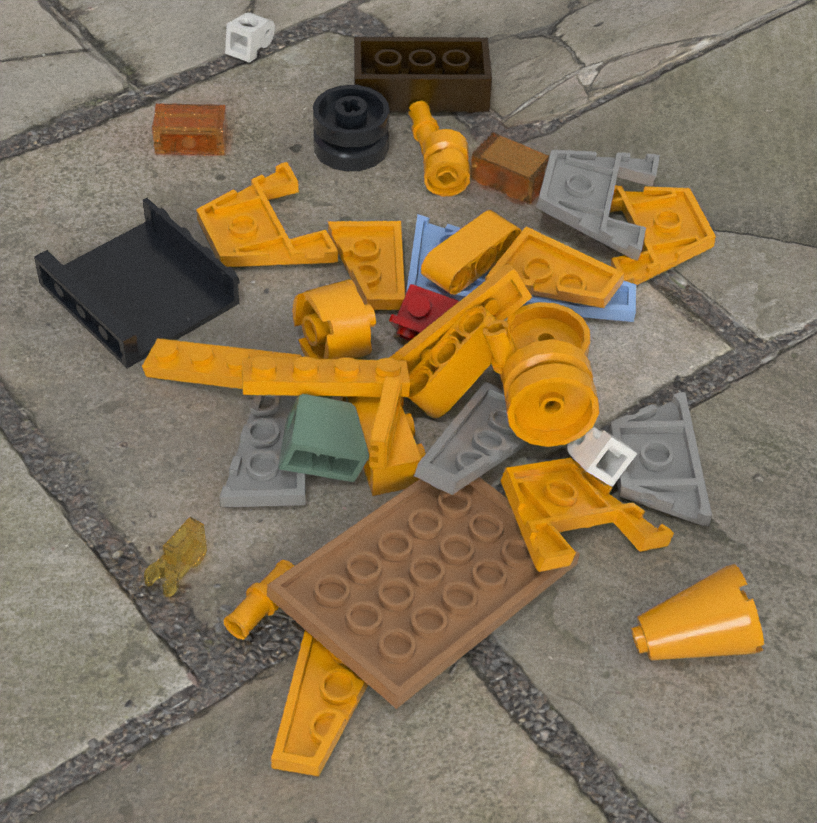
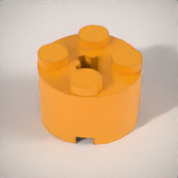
M351 279L307 290L295 296L292 309L294 327L302 326L304 338H300L298 341L306 357L314 359L350 357L357 359L371 354L370 328L376 325V316L372 306L363 303Z

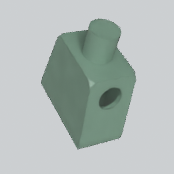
M299 395L285 423L278 464L279 469L355 482L369 458L368 448L356 407L349 402L334 400L332 396Z

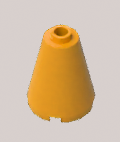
M736 564L725 566L637 616L638 626L632 627L631 632L638 653L647 652L650 660L747 655L763 652L761 646L764 645V637L754 600L748 599L745 591H740L739 587L747 585L739 567Z

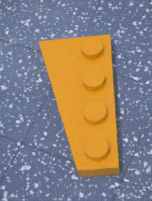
M306 630L303 635L273 749L271 765L272 769L319 777L368 684Z

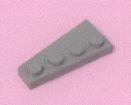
M485 381L420 460L414 476L435 488L453 495L528 445L529 443L517 437L509 426L504 390Z
M254 395L250 406L248 422L246 425L244 424L237 454L233 456L226 486L223 485L219 497L220 508L306 505L305 474L280 470L278 466L285 423L298 396Z

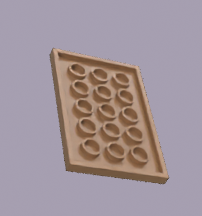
M480 477L453 495L419 479L269 583L267 586V597L397 709L575 567L580 553L574 549L576 554L570 566L539 572L534 566L508 498Z

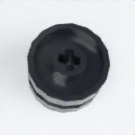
M340 85L327 89L317 97L313 104L314 153L320 162L332 169L352 172L375 167L385 159L389 151L388 127L390 112L389 104L383 95L369 87Z

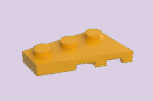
M328 221V233L363 303L370 304L373 310H400L405 298L401 221Z
M527 226L485 277L486 281L508 263L515 268L531 295L605 308L624 282V272Z

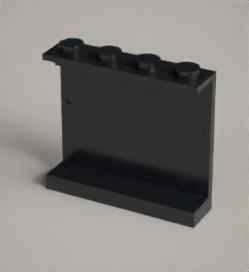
M148 198L142 200L145 217L144 223L67 264H61L48 250L34 256L39 284L126 368L147 358L157 338L178 340L240 304L238 289L240 281L236 272L231 267H226L208 247H203L192 237L187 228L180 227L170 218L165 209L158 208Z

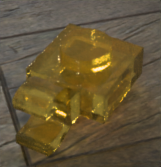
M189 517L163 545L164 554L159 560L150 564L144 572L146 586L151 587L157 579L166 578L167 580L162 585L163 595L169 598L179 589V579L181 580L191 567H197L206 555L207 545L203 523Z

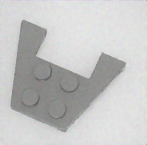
M551 150L536 208L631 259L638 260L642 251L646 227L610 218L611 203L617 177L653 186L660 155L646 154L645 159L630 158V153L617 152L616 157L613 158L596 157V151Z

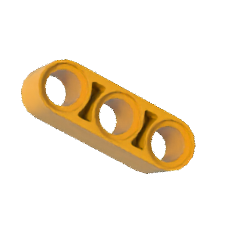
M487 210L433 248L423 260L421 274L449 294L456 295L491 270L522 230L494 211Z
M478 305L468 309L409 374L410 392L407 398L432 418H439L445 415L491 365L493 355L487 339L484 337L483 329H486L485 326L497 319L483 306Z

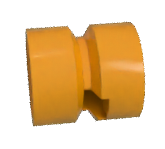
M452 129L437 130L428 135L423 143L424 183L426 188L433 194L454 196L464 191L470 182L468 142L460 132Z

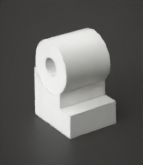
M248 12L227 23L225 54L250 63L257 58V50L259 48H266L271 43L275 32L274 22Z
M594 426L583 437L567 444L569 454L588 473L613 487L637 455L630 446L605 430L602 432Z

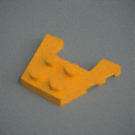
M288 162L277 165L276 172L267 177L261 174L251 179V186L237 193L233 189L196 209L197 221L215 257L226 267L338 262V250L326 229L289 239L268 200L299 192L298 180Z
M615 185L610 212L621 210L628 223L646 227L642 252L638 260L631 259L626 255L611 258L610 266L624 272V281L638 285L714 247L716 235L690 188L644 186L643 192L624 191L622 186Z
M572 458L506 467L500 480L534 566L539 572L571 565L576 552L560 532L614 523L639 552L666 547L674 535V532L663 523L657 529L642 518L645 511L635 503L623 504L610 495L611 486L588 473Z

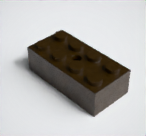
M354 37V85L369 87L382 94L389 104V112L407 113L411 111L409 107L417 101L426 102L430 107V112L436 113L490 112L492 72L488 37Z

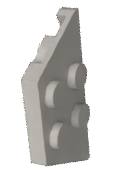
M678 392L674 394L671 402L658 408L651 404L641 408L634 415H625L612 421L609 434L630 446L637 453L617 480L619 496L690 522L709 526L712 512L686 393Z

